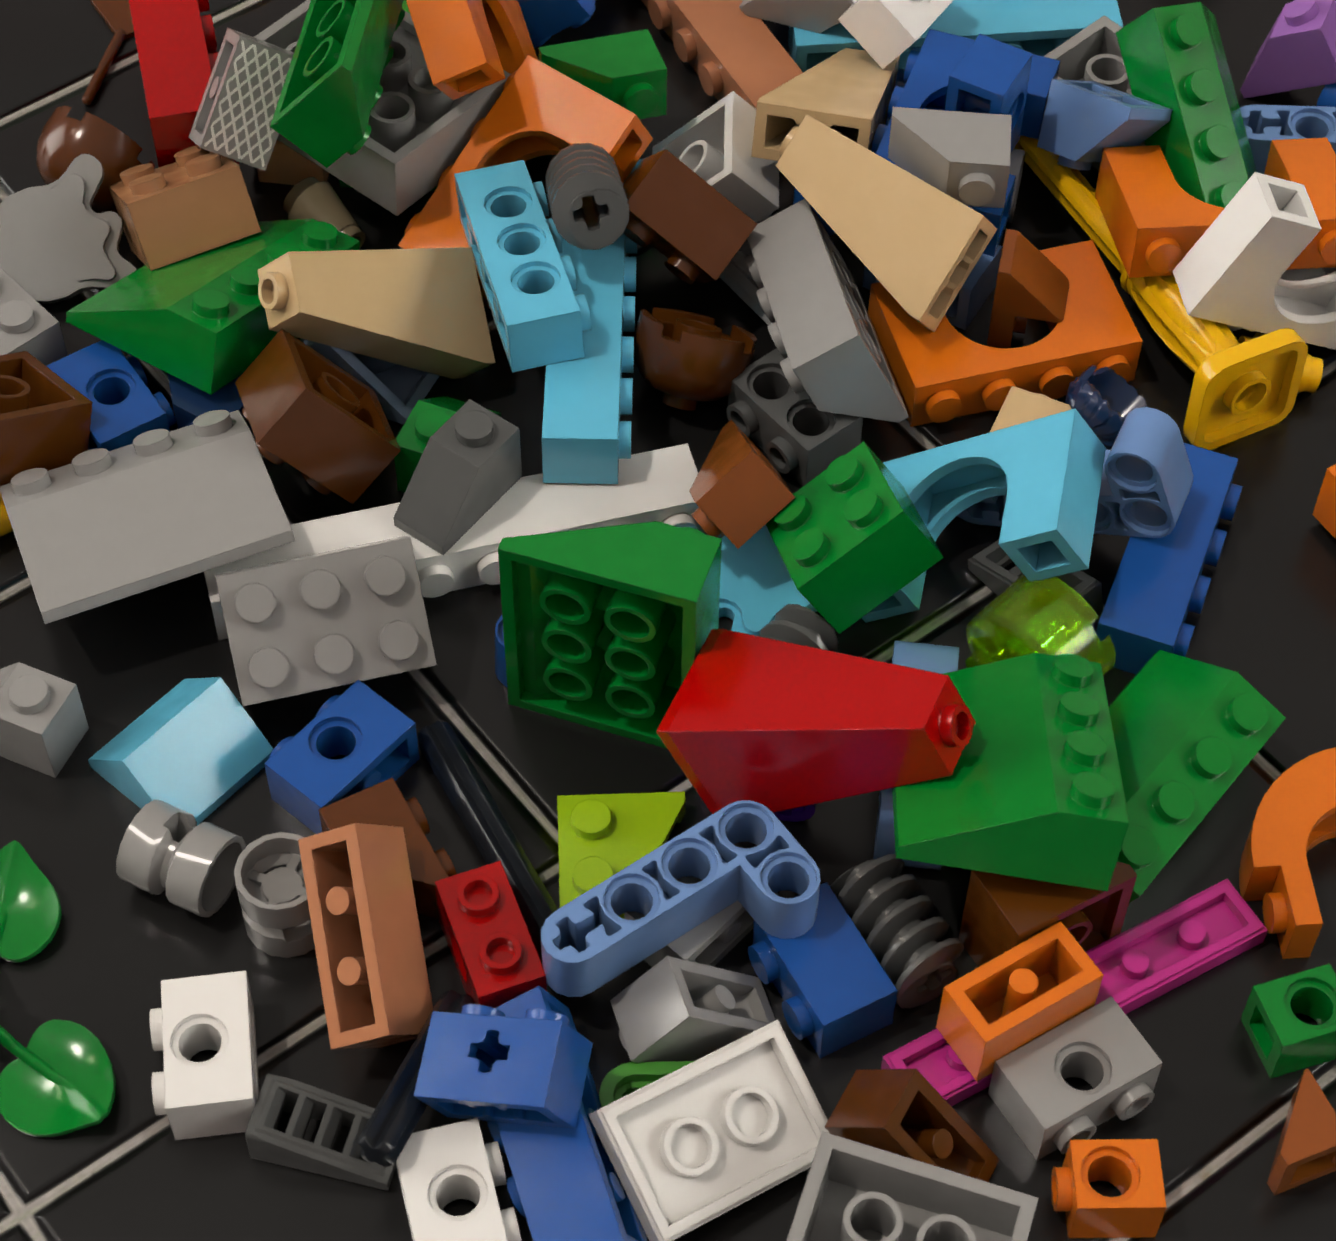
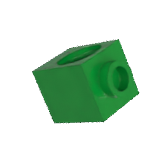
M1330 963L1252 987L1241 1016V1021L1270 1079L1336 1059V974ZM1294 1014L1310 1016L1319 1025L1306 1024L1300 1021Z

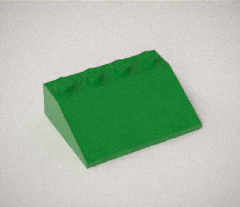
M315 219L258 221L261 229L259 233L152 271L144 265L67 311L66 322L212 395L242 375L278 333L269 330L265 308L261 305L258 296L259 276L257 270L287 252L359 250L360 241L338 231L332 224Z
M657 521L502 538L498 547L508 704L667 749L656 733V730L711 629H718L722 539L706 535L695 528H680Z
M1035 652L944 673L951 678L976 723L973 727L972 737L964 747L951 776L892 788L896 858L1108 891L1129 826V818L1101 663L1088 661L1075 654L1054 656Z

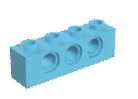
M524 160L455 173L460 221L469 247H472L475 265L512 373L584 357L582 332L592 329L589 306L584 293L574 295L573 291H577V282L570 255H559L563 251L561 235L558 233L553 219L545 218L549 215L542 181L532 182Z

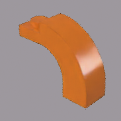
M1336 747L1322 750L1298 761L1272 783L1258 806L1241 856L1239 869L1240 894L1245 901L1263 900L1265 927L1269 934H1277L1283 959L1310 957L1323 925L1308 865L1307 852L1323 841L1336 838Z

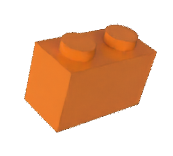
M1059 921L944 986L936 1028L976 1082L993 1072L994 1063L998 1059L1095 1006L1103 973L1064 924Z

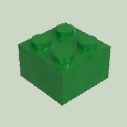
M864 441L847 454L833 460L826 470L798 491L792 493L795 498L766 523L767 529L797 590L839 634L944 558L904 487Z

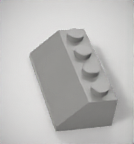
M803 199L758 223L747 238L752 254L746 256L744 260L751 276L760 288L756 291V295L765 314L772 322L767 327L778 351L785 358L780 361V366L793 391L798 394L806 390L818 411L897 423L907 419L909 415L856 279L813 207L806 199Z

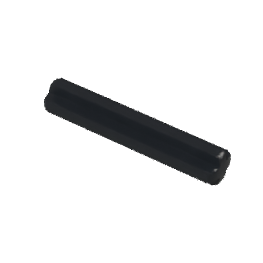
M448 990L438 999L358 1138V1144L362 1148L360 1156L368 1163L376 1162L383 1167L393 1165L400 1156L427 1107V1104L414 1097V1091L432 1012L461 1013L463 1005L475 1004V1000L469 994L460 995L453 990Z

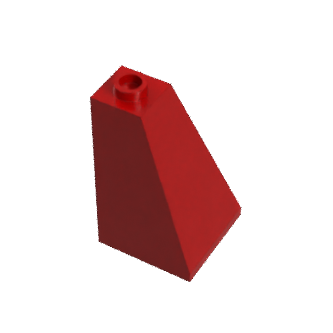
M711 629L656 733L712 814L731 803L744 800L761 803L772 812H778L951 776L964 747L972 737L973 727L976 722L949 675L726 629Z

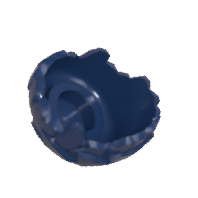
M1092 365L1079 377H1076L1074 381L1070 382L1065 402L1072 409L1076 408L1106 447V450H1111L1128 412L1135 408L1148 407L1147 401L1144 397L1138 395L1137 390L1132 385L1127 384V381L1121 375H1117L1113 369L1103 367L1095 371L1097 366Z

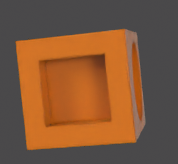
M1158 1139L1070 1140L1063 1166L1053 1167L1051 1175L1053 1208L1055 1212L1066 1213L1068 1238L1156 1237L1167 1208ZM1094 1181L1109 1182L1120 1191L1121 1195L1117 1197L1103 1196L1097 1193L1090 1183Z

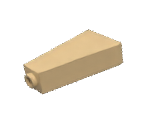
M844 48L760 97L757 101L751 157L779 161L780 147L784 138L792 128L800 126L806 114L871 151L878 125L880 123L886 125L888 107L895 88L900 56L882 69L867 51Z
M807 114L800 126L792 128L782 142L780 159L776 167L903 309L924 327L935 332L997 231V228L981 213Z
M472 247L292 251L283 254L257 270L259 276L258 296L261 305L265 308L269 330L279 332L283 329L294 337L451 379L465 378L495 363Z

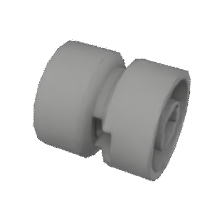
M154 799L145 804L128 826L119 847L116 859V873L120 880L148 893L160 895L166 890V897L170 903L200 917H210L227 901L236 885L234 869L238 856L246 848V843L243 837L210 822H202L197 825V821L192 814L164 801Z
M277 832L261 836L249 843L238 856L234 869L235 883L247 935L256 948L270 956L290 958L305 955L315 949L298 839L304 837L299 834Z

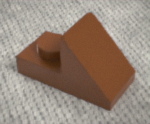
M1006 229L987 341V346L1010 348L1013 332L1025 334L1027 318L1060 323L1064 319L1069 290L1068 278L1018 230Z
M1304 1069L1293 1094L1267 1181L1274 1196L1336 1171V1112L1309 1069Z

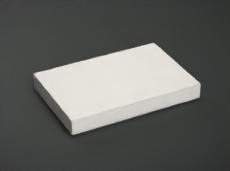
M778 1020L588 1114L649 1241H673L810 1168L822 1131L829 1133L825 1128L828 1121Z

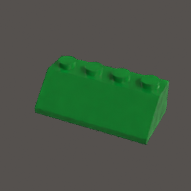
M311 0L270 127L326 168L346 152L349 155L358 152L371 133L372 127L368 124L371 109L376 105L383 92V86L379 82L383 70L394 54L391 41L394 32L400 26L405 16V10L401 8L403 0Z
M1202 2L1153 8L1116 32L1132 95L1172 109L1170 121L1147 138L1145 144L1146 146L1160 145L1176 182L1183 190L1203 202L1225 208L1253 173L1257 171L1215 15Z
M1158 650L1153 654L1109 705L1129 818V826L1117 861L1129 864L1137 874L1130 902L1142 895L1286 719L1280 711L1238 672L1163 650Z

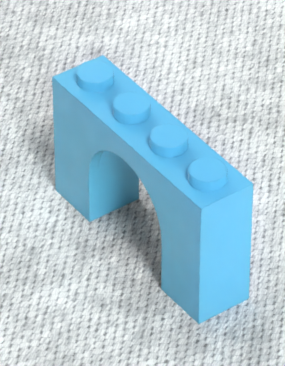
M1076 408L882 462L906 490L934 541L937 540L944 528L968 507L990 497L1007 495L998 544L1030 582L1089 569L1106 447ZM926 571L867 613L862 619L867 623L919 610Z

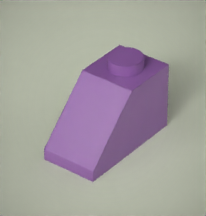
M1294 0L1291 3L1285 4L1257 53L1240 89L1244 98L1336 83V0Z

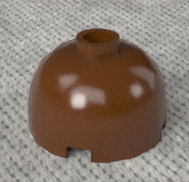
M61 106L56 108L44 126L37 144L36 165L41 178L46 185L51 184L65 173L76 157L81 154H90L99 160L104 169V179L92 202V210L96 213L117 212L108 186L120 182L119 174L124 170L142 164L137 159L142 148L118 128L93 114L86 112L82 120L79 121L66 117L72 107Z
M653 308L651 315L646 309H642L635 332L634 355L639 373L647 384L654 389L664 392L662 398L664 404L677 409L695 411L699 401L716 402L730 394L732 380L752 363L757 343L755 335L732 324L729 336L722 333V329L714 325L715 318L668 308Z

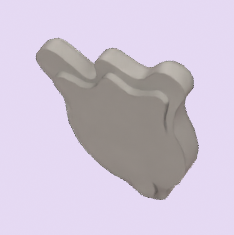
M81 154L76 157L65 173L51 184L25 188L9 195L0 203V268L38 303L52 304L69 300L83 291L106 289L137 270L119 254V243L124 229L122 218L113 211L96 213L92 210V202L104 179V169L99 160L90 154Z

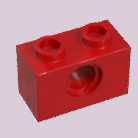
M501 860L435 881L439 923L465 992L472 996L475 1004L496 1008L537 986L547 991L546 974Z

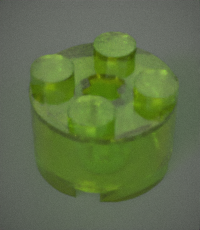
M1022 574L968 623L966 628L967 642L972 653L965 660L967 668L1035 652L1054 656L1075 654L1088 661L1101 663L1104 676L1113 668L1116 661V652L1110 635L1103 641H1100L1091 624L1099 618L1093 608L1079 593L1057 577L1029 581Z

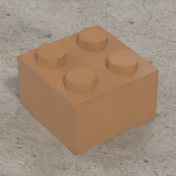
M196 145L177 152L174 155L176 160L174 163L154 169L152 163H146L124 170L119 174L121 181L108 186L117 213L123 220L124 232L130 249L150 271L261 232L240 167L230 158L204 150Z

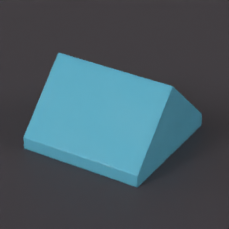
M221 677L183 679L90 757L88 762L94 771L140 809L154 799L161 800L192 814L197 821V825H199L265 767L264 763L269 759L273 747Z

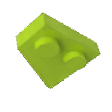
M685 792L557 795L560 908L665 844L676 822L681 823L685 815ZM625 913L620 914L619 917L625 919Z

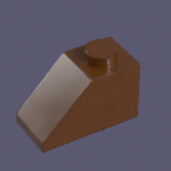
M917 1069L856 1070L825 1125L826 1130L830 1134L986 1182L989 1181L1000 1160Z

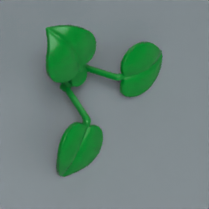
M13 840L0 849V958L18 963L33 958L52 941L61 921V905L53 885L33 862L24 847L18 841ZM53 1019L37 1028L26 1048L0 1025V1044L17 1057L0 1074V1112L11 1126L26 1135L34 1137H56L97 1125L109 1115L115 1098V1073L106 1049L90 1030L69 1020Z

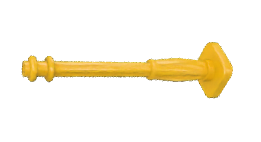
M1020 135V140L1014 148L1026 151L1024 160L1026 164L1120 272L1122 289L1131 295L1158 337L1195 374L1183 426V434L1190 443L1197 447L1213 450L1278 424L1286 418L1294 407L1308 355V345L1297 332L1289 328L1278 329L1239 344L1227 324L1188 316L1174 276L1129 278L1100 210L1098 201L1095 198L1096 190L1079 170L1058 164L1059 155L1037 147L1038 139Z

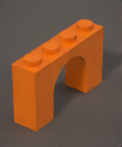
M406 0L432 83L452 100L505 79L504 71L511 74L518 70L527 55L537 59L520 4L517 0Z
M527 55L519 69L511 73L507 78L501 95L489 113L476 123L471 132L469 142L454 164L444 170L439 178L437 189L422 211L414 215L409 221L405 235L398 246L401 249L469 247L460 221L455 173L524 160L525 162L544 155H557L561 149L575 143H591L604 148L613 157L623 184L653 138L635 113L534 57ZM477 271L483 304L485 307L490 309L482 282Z
M1328 138L1271 140L1264 174L1303 184L1322 228L1287 270L1336 267V153ZM1160 145L1103 148L1095 198L1098 201L1128 277L1174 276L1173 270L1224 210V207L1203 202L1183 190L1176 182Z
M1093 240L1039 250L1065 274L1069 280V290L1063 321L1060 323L1046 321L1050 333L1043 339L1023 347L995 348L974 342L958 332L949 322L946 315H944L935 332L911 317L880 282L871 284L868 313L909 415L907 420L910 427L932 422L943 423L956 417L990 410L1000 411L1011 386L1043 394L1051 399L1061 398L1067 395L1070 382L1074 381L1076 377H1079L1092 365L1097 366L1095 371L1103 367H1109L1117 375H1121L1127 382L1135 379L1143 340Z

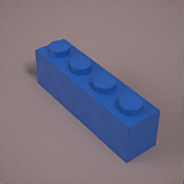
M1184 443L1192 468L1194 482L1174 529L1165 537L1145 538L1130 536L1098 623L1090 657L1091 661L1137 674L1158 650L1186 657L1195 626L1184 622L1188 611L1201 614L1212 579L1202 576V570L1205 564L1217 567L1227 536V531L1217 529L1220 518L1232 522L1242 493L1243 486L1232 483L1238 458Z
M540 986L495 1008L505 1013V1016L525 1018L528 1009L552 1010L569 1017V1026L576 1030L570 1009ZM589 1065L576 1129L487 1121L494 1141H497L499 1148L506 1153L513 1176L507 1179L509 1195L518 1212L526 1218L533 1241H648L637 1214L588 1115L602 1108Z

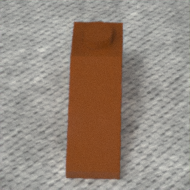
M732 419L720 431L689 490L694 502L698 506L691 514L695 521L710 536L718 538L726 536L737 549L795 498L772 463Z

